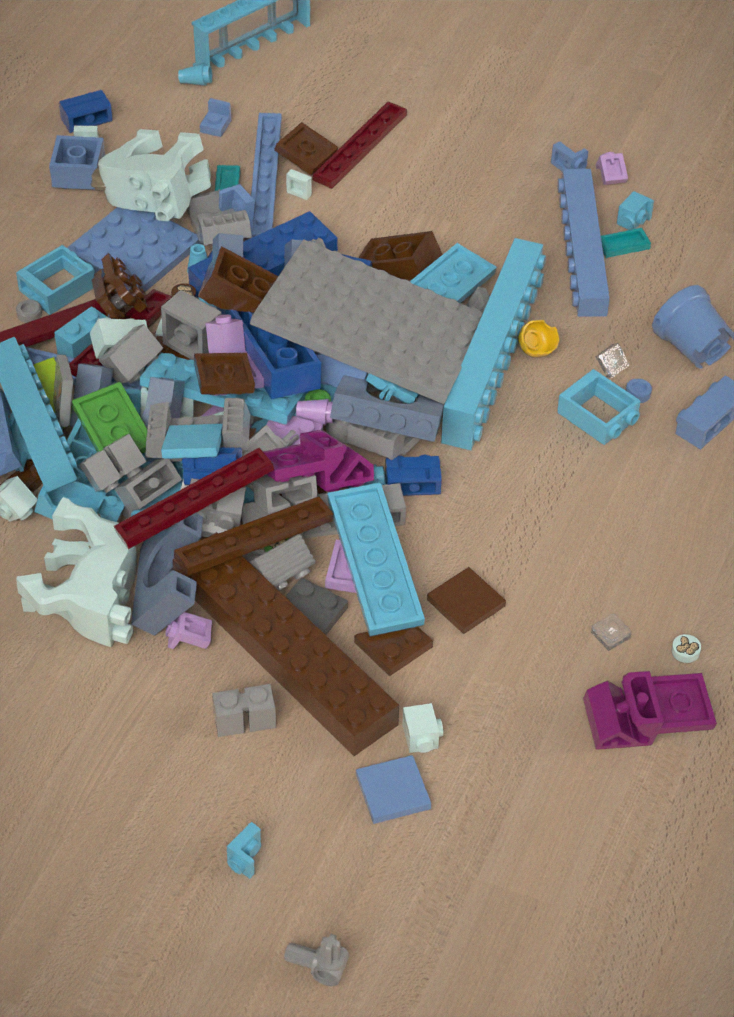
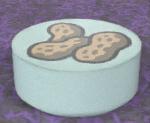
M683 634L674 639L672 655L675 659L683 663H691L699 658L701 643L696 637Z

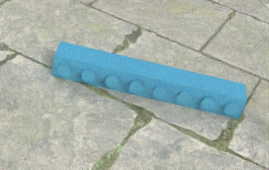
M12 337L0 343V383L36 470L48 493L77 480L73 469L77 468L78 465L72 452L66 454V452L71 451L65 436L59 438V436L64 435L58 420H55L57 419L49 404L50 402L44 389H42L43 386L38 375L35 374L36 370L31 359H29L30 357L24 344L19 346L16 338Z

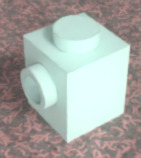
M18 476L5 480L0 485V516L9 522L17 519L21 521L26 519L34 511L32 506L37 502V498Z
M432 703L403 707L402 725L409 753H425L438 749L439 737L443 736V725L441 719H436Z

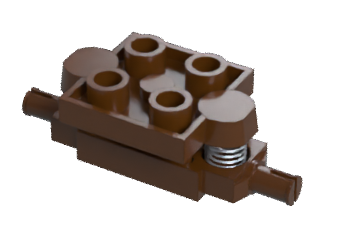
M108 253L101 259L103 269L96 272L91 280L96 301L104 309L106 316L111 319H123L126 313L124 308L126 304L128 306L132 305L140 313L147 307L146 293L142 289L143 282L136 274L131 275V272L120 258L114 259Z

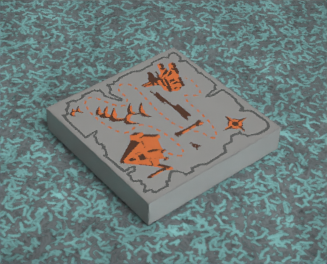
M66 355L56 356L53 403L60 427H68L70 425L73 378Z

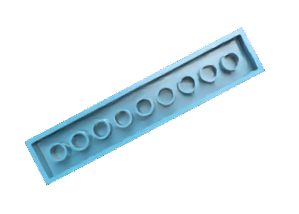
M514 238L461 364V371L443 407L441 443L472 450L475 441H480L483 426L481 425L488 421L490 414L489 405L495 404L497 397L496 388H501L504 379L503 370L508 371L510 353L514 354L518 343L516 338L519 336L520 329L525 324L523 321L529 319L531 312L530 303L534 304L537 298L538 290L536 288H541L544 274L540 273L544 268L546 255H542L543 244Z

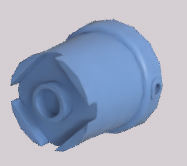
M699 285L688 286L669 298L659 309L652 323L653 332L658 337L669 341L699 369L703 368L700 363L706 362L710 366L718 361L731 347L727 343L729 338L731 337L734 340V332L711 304L709 294Z

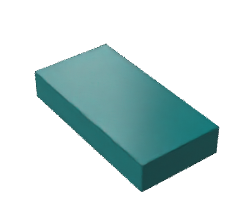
M217 165L215 191L240 184V166Z
M643 228L601 236L605 258L644 251L651 247V242Z

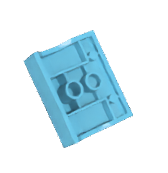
M78 418L67 439L71 451L66 452V454L72 452L78 465L77 468L73 469L77 480L48 493L43 485L39 492L34 512L53 520L52 515L64 497L74 504L92 508L96 514H100L101 518L117 522L125 506L116 491L112 489L106 493L103 489L96 492L79 466V463L94 455L97 451ZM145 452V453H143L142 455H143V457L145 458V460L147 461L148 458L146 457V452ZM124 475L117 481L119 482V484H121L122 482L127 480L128 477L127 475Z

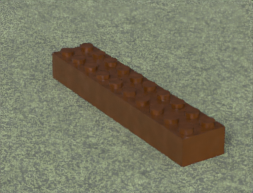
M243 556L189 576L185 574L177 561L172 559L173 570L196 581L195 601L353 756L359 754L399 725V704Z

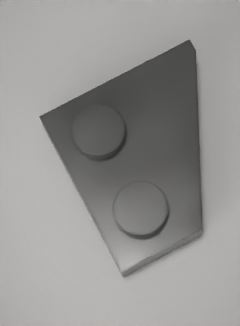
M302 577L286 595V598L325 635L348 609V600Z

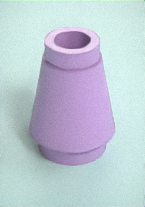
M329 399L298 401L296 417L324 425L333 423L334 419L330 418L333 402H329Z

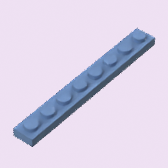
M259 113L251 191V197L255 200L254 219L250 220L252 237L273 228L279 153L274 151L276 143L280 141L281 113Z

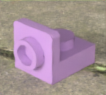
M607 152L599 157L595 165L596 169L601 171L604 185L627 182L628 176L623 153Z
M184 612L167 625L168 648L174 649L178 642L182 641L206 649L211 642L212 620Z

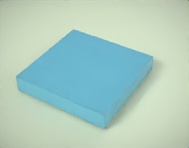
M223 424L170 425L161 448L162 458L216 457L223 438Z

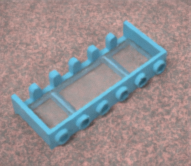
M237 0L191 22L194 29L195 63L192 65L196 66L203 63L210 65L211 61L217 67L222 68L225 66V58L222 55L229 53L235 59H241L242 49L239 47L247 45L254 51L259 50L260 42L257 38L263 36L268 41L275 42L277 40V33L274 30L280 28L287 34H291L294 32V25L291 23L294 20L299 21L305 27H309L310 0Z

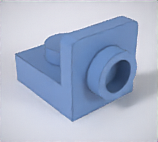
M210 98L208 101V113L200 124V132L222 137L231 122V104Z
M559 141L553 144L551 164L562 172L563 169H586L589 151L582 149L575 153Z
M241 184L220 190L219 209L221 211L232 208L235 212L246 210L249 220L254 219L255 200Z

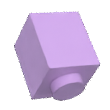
M231 315L216 316L215 321L206 323L209 353H239L245 351L242 320L231 319Z

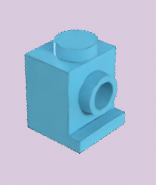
M633 191L619 206L617 225L628 230L636 229L640 224L643 225L646 220L652 218L654 200Z

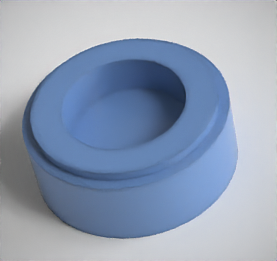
M633 379L627 383L626 391L639 399L640 403H644L651 397L652 386L646 380Z

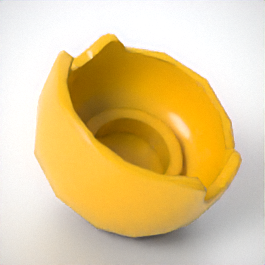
M544 320L528 321L520 329L518 336L522 351L534 358L545 357L557 348L560 340L557 328L547 325Z

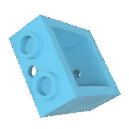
M64 245L59 246L16 272L19 291L30 300L39 302L41 309L49 315L92 290L91 280L95 274L91 264L84 262L74 251H70ZM62 269H65L74 276V278L54 290L42 282Z
M593 369L559 395L557 413L605 445L611 439H616L629 425L632 426L638 421L641 401ZM595 395L620 413L605 423L581 405Z

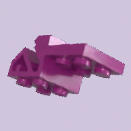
M322 430L301 433L300 444L263 451L274 466V470L266 475L276 482H286L291 477L296 476L310 477L315 475L316 484L324 489V491L334 492L339 491L341 487H359L364 485V482L374 480V465Z
M650 671L629 672L623 675V689L607 680L587 689L583 697L596 750L651 746L658 734L714 730L717 725L702 673L651 677Z

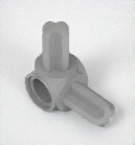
M330 934L329 938L323 937L321 946L317 950L289 943L284 954L286 961L310 968L313 978L326 986H337L349 958V952L340 946V942L337 941V936L334 934Z

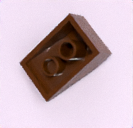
M433 231L371 238L358 258L372 261V267L377 270H383L399 279L411 281L443 254Z
M221 246L208 266L198 297L220 309L254 313L279 276Z

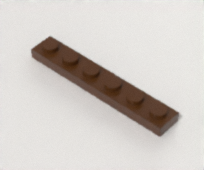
M318 496L175 549L174 559L185 574L189 576L332 522L333 512Z

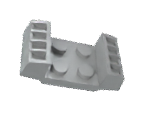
M220 189L218 191L198 193L191 197L187 213L200 244L204 246L213 244V238L218 233L243 235V238H252L250 220L246 210L235 212L233 208L225 211L219 209Z
M393 395L391 396L390 400L388 401V402H392V403L407 404V403H404V402L399 401V400H398L395 396H393ZM349 423L347 444H353L358 446V448L377 453L379 456L388 457L390 460H393L400 454L405 455L421 440L354 423Z
M225 398L224 415L182 418L171 417L169 402L150 405L146 457L162 458L161 448L170 425L223 424V438L220 447L241 448L242 451H248L251 415L245 400ZM172 458L170 461H182V458Z

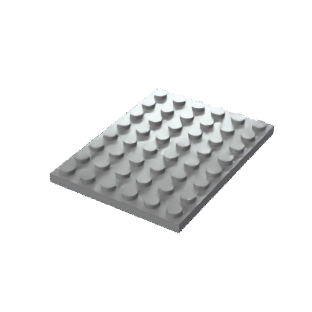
M303 240L252 315L250 324L445 404L461 371V364L483 312L458 303L454 299L436 294L430 289L421 288L408 280L399 279L383 270H377L365 265L361 261L343 256L337 251L321 247L315 242Z

